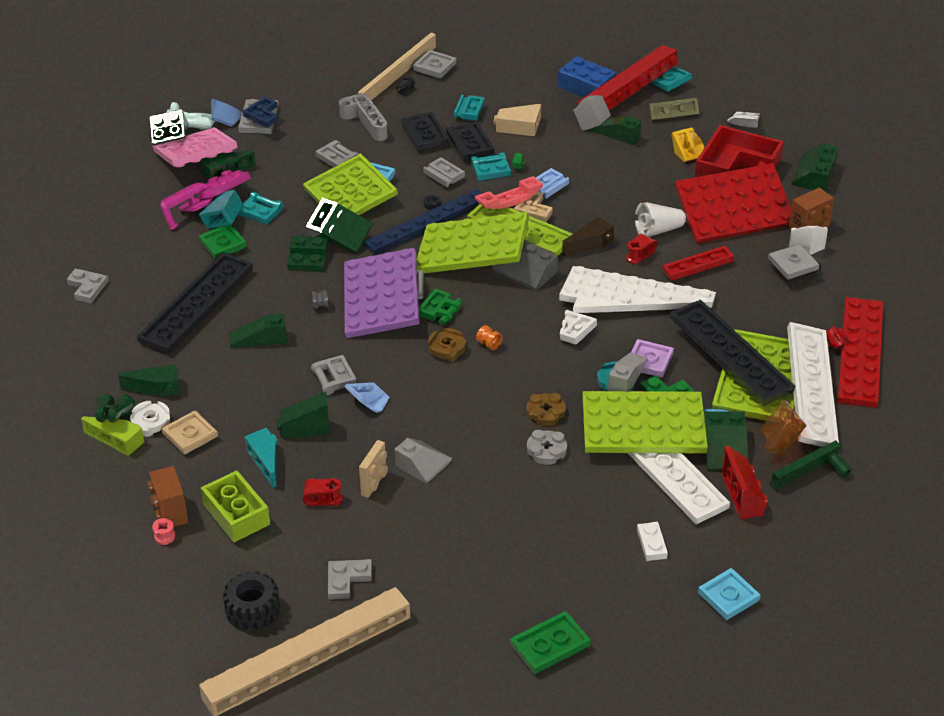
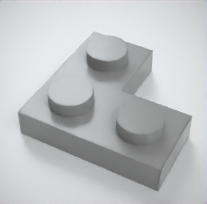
M76 268L67 278L68 285L79 287L74 293L75 300L92 303L108 283V276Z
M371 559L328 561V600L350 599V582L372 581Z

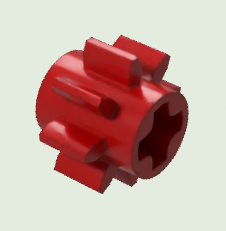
M833 326L826 330L828 347L831 345L832 349H835L845 343L843 338L846 337V334L842 328L837 329L836 326Z

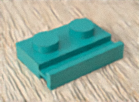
M462 94L455 108L454 118L459 116L461 119L477 121L484 105V97L470 95L464 97Z

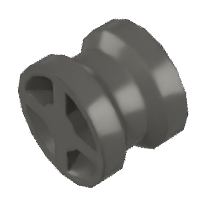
M311 291L313 309H318V307L328 308L327 291Z

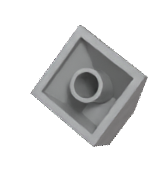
M406 438L394 449L395 466L426 484L452 462L451 457L416 439Z

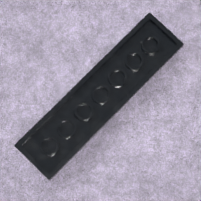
M222 253L137 336L138 342L169 354L253 270V263Z
M701 299L670 312V319L763 406L793 393L796 386Z

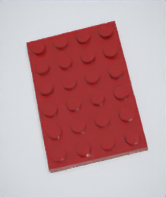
M773 163L675 181L676 191L696 243L789 226L791 206Z

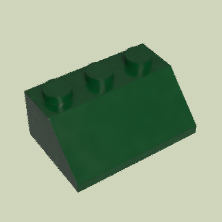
M822 143L804 153L793 178L792 185L813 190L821 188L826 192L836 165L838 146Z

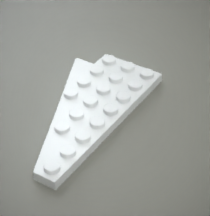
M573 266L560 292L559 300L575 303L573 313L679 309L700 299L712 308L716 292L707 289H696L690 286L674 285L669 282H658L653 279L647 280L636 276L603 272L598 269L592 270L582 266Z

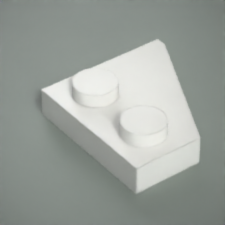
M566 310L565 320H563L560 330V340L577 344L597 326V319Z

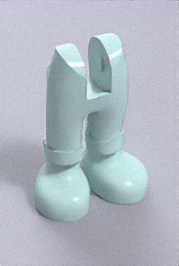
M172 102L170 109L166 113L180 110L179 104ZM183 111L188 120V127L206 130L211 129L215 120H212L211 114Z

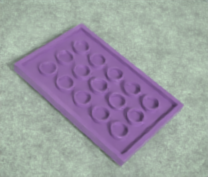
M415 248L344 262L346 338L420 324Z

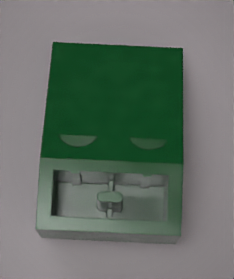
M322 198L306 228L311 237L321 235L324 238H328L329 244L357 253L373 223L336 202Z

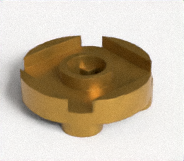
M445 328L444 332L439 333L437 330L428 338L429 354L441 359H447L448 361H455L458 356L464 353L466 339L456 329Z
M558 393L532 394L527 402L526 414L528 419L531 420L532 418L540 426H553L558 424L562 417L564 419L566 405Z

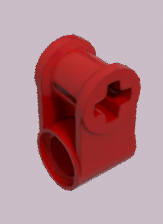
M640 233L627 243L629 250L626 255V261L631 264L640 263L643 259L654 253L657 248V241Z
M312 478L306 480L303 490V503L308 506L339 505L343 501V494L340 492L342 487L340 480L336 478Z

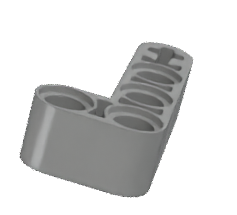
M357 94L339 100V115L342 119L358 117L374 140L384 141L388 138L387 121L366 94Z

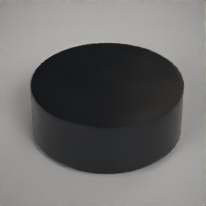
M428 195L423 199V205L426 209L432 210L441 206V199L436 195Z

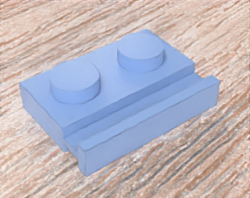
M552 168L536 177V179L543 183V187L538 192L544 193V198L550 197L569 184L568 177L565 178L563 174Z

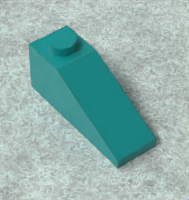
M267 428L245 436L246 451L271 487L274 488L276 487V445H278V441L274 434H271Z

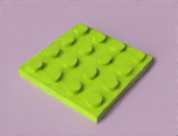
M361 153L303 183L304 189L318 204L324 198L336 202L358 215L398 195L397 189Z

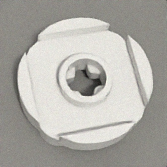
M145 401L133 408L130 421L138 424L143 430V436L147 437L161 431L163 427L171 423L170 411L167 405L162 402L152 404L151 401Z

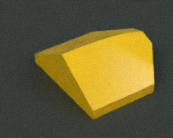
M691 127L672 132L674 153L684 163L697 160L705 147L701 138L694 132V129Z

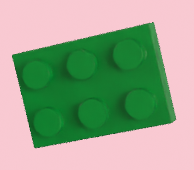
M564 611L510 638V645L530 670L536 674L591 646V640L567 611Z

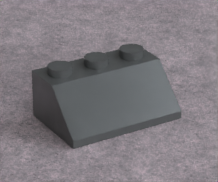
M524 240L519 262L493 265L492 270L537 291L557 273L558 256Z

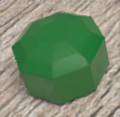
M515 153L512 159V166L516 170H521L523 168L524 155Z

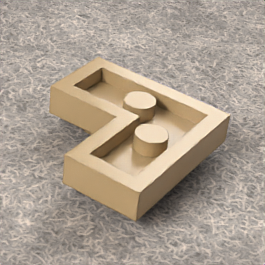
M540 192L517 204L514 208L520 212H528L529 216L547 222L553 213V207L540 204L544 193Z

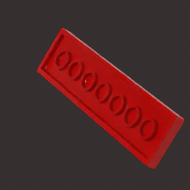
M845 298L843 331L846 337L843 338L845 343L841 346L837 403L875 408L878 406L883 301Z

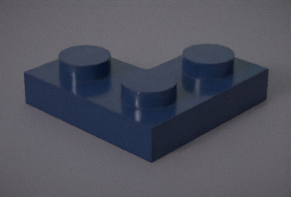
M264 96L243 110V117L268 128L278 121V115L271 112L277 108V102Z

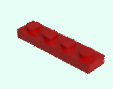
M722 246L662 265V271L670 281L733 262L734 255L726 246Z

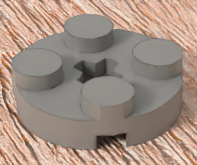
M535 430L527 441V454L533 457V461L536 463L551 465L556 463V460L560 458L562 460L566 456L567 442L564 439V434L561 432Z

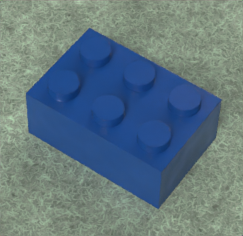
M576 56L558 70V87L585 97L614 78L616 72Z

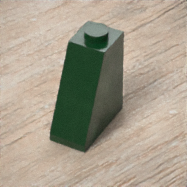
M322 392L280 410V419H277V430L282 431V439L330 434L327 392Z

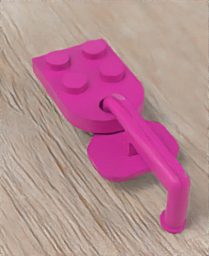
M231 170L222 172L220 177L210 178L206 184L194 183L163 199L160 206L169 230H173L178 226V223L173 219L170 208L188 200L187 203L179 206L180 211L199 210L211 204L213 196L224 193L250 179L249 172H241V170L231 172Z

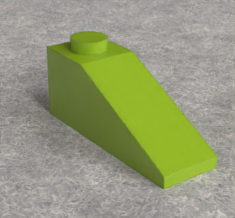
M83 416L81 418L85 434L127 456L144 443L142 428L128 420L119 419L117 422L112 423L106 419L101 423L96 420V417Z

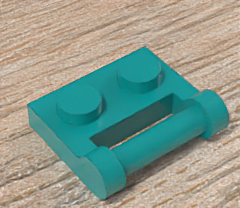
M504 152L487 157H471V164L478 181L511 176V169Z
M252 192L250 198L243 203L238 215L267 225L283 210L284 203L260 196L257 192ZM257 202L262 203V204H265V205L270 206V207H273V208L266 207V206H264V205L258 204Z

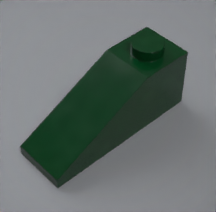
M629 116L608 118L601 125L590 128L589 131L634 145L641 137L642 121Z
M253 150L217 154L216 157L205 158L200 161L202 175L208 180L213 177H220L221 173L227 170H231V172L243 171L256 165Z
M285 314L265 315L230 332V348L287 343Z
M176 364L118 373L121 390L160 397L181 394Z

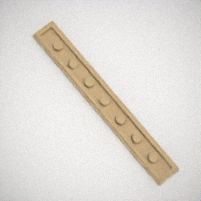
M430 33L358 91V94H366L372 101L412 68L413 64L428 50L436 48V34Z

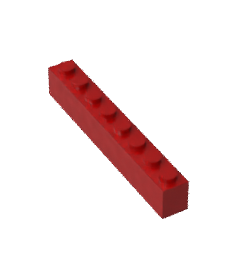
M664 45L660 46L579 100L577 106L590 95H601L608 110H611L678 64L677 50Z

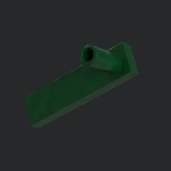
M835 440L773 472L769 485L773 490H776L828 462L842 477L849 475L852 469L838 455L841 445Z

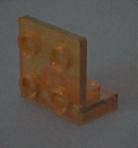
M783 400L760 429L768 439L763 447L768 452L782 456L807 426L787 401Z

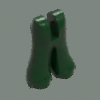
M103 394L97 398L96 420L101 423L106 419L112 423L117 422L119 418L126 417L132 413L135 407V400L125 394L119 397L115 404V399L110 394Z

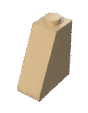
M541 104L499 109L498 114L494 116L496 132L535 136L541 119Z

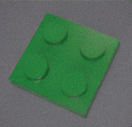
M232 225L222 226L198 235L199 241L214 259L218 258L222 253L231 254L247 247L245 239Z

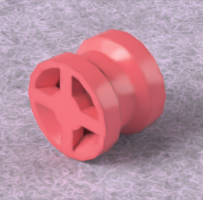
M168 518L156 520L152 525L156 543L160 545L172 543L175 539L173 522Z

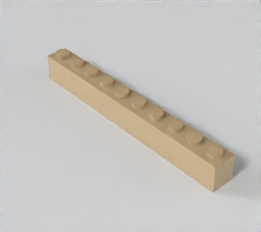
M396 587L385 591L332 619L326 620L312 629L306 630L294 638L286 640L274 648H270L213 678L207 679L199 684L201 699L211 714L218 716L410 619V604Z

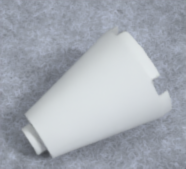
M648 202L640 203L635 215H638V221H635L638 234L642 233L648 237L680 228L686 222V215L681 209Z

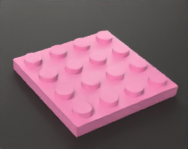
M215 127L190 134L184 139L153 145L154 152L173 167H182L188 162L196 163L201 161L202 158H213L219 153H230L233 149L238 148L235 140Z

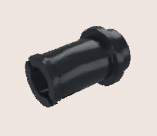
M405 77L404 81L396 87L397 92L403 95L407 90L412 89L415 86L414 78Z

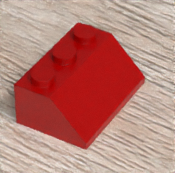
M725 446L721 476L739 518L746 519L764 516L768 500L761 491L760 481L756 480L753 465L749 464L747 457L730 446Z

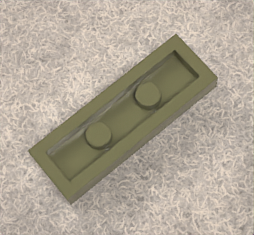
M697 98L651 103L648 105L651 121L699 114Z

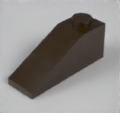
M597 217L562 241V255L569 256L595 250L611 243L614 239V225Z

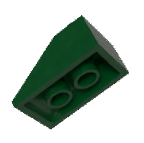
M704 411L708 446L707 453H705L707 471H722L725 446H730L748 459L745 413L736 411Z

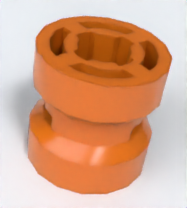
M484 325L478 330L476 340L481 344H486V347L490 350H495L502 342V334Z

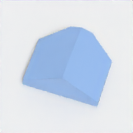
M375 383L345 385V388L354 397L376 413L383 410L390 398Z

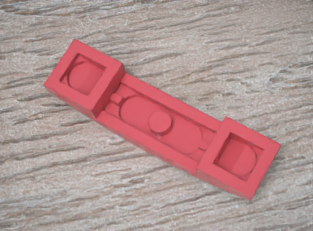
M532 176L519 181L518 188L497 195L489 191L475 196V200L483 207L490 209L508 208L532 197L543 187V183Z

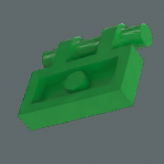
M434 289L419 307V316L432 321L439 317V324L445 325L451 321L453 314L459 311L462 300L460 298L452 300L450 293Z

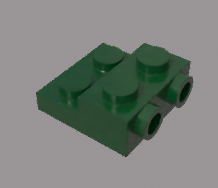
M302 234L297 237L292 236L287 264L288 270L324 272L328 253V238H324L321 235L315 237H306Z

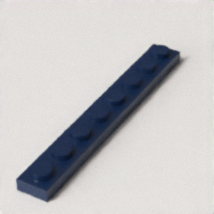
M477 188L364 241L365 247L374 255L388 250L424 233L428 224L447 222L475 209L480 204L475 200V196L483 194V192Z

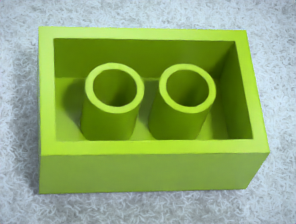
M237 470L201 487L203 505L233 542L270 525L268 506Z

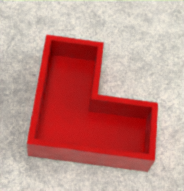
M719 125L696 160L695 177L733 171L738 168L755 167L760 161L766 164L773 163L776 168L782 158L784 141Z

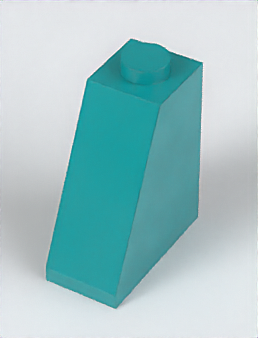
M235 190L226 191L208 205L199 216L207 229L231 225L243 203Z

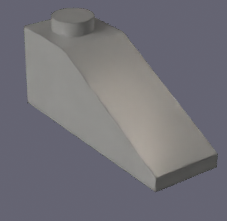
M630 352L616 362L609 374L608 391H630L648 362V358Z

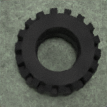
M251 571L246 572V574L240 573L237 575V578H231L230 583L225 585V590H223L225 613L228 621H231L233 626H238L242 630L247 628L248 631H253V628H257V630L262 629V626L265 625L267 627L270 625V621L276 620V615H279L280 612L278 586L272 577L269 578L268 574H260L258 571H255V573H251Z

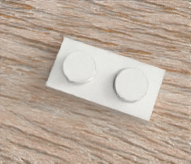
M658 522L637 524V532L646 561L667 559L668 552Z

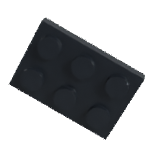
M433 112L401 118V124L417 151L449 144V138Z
M478 121L446 128L448 137L463 161L471 160V157L475 156L482 157L495 154L494 146Z

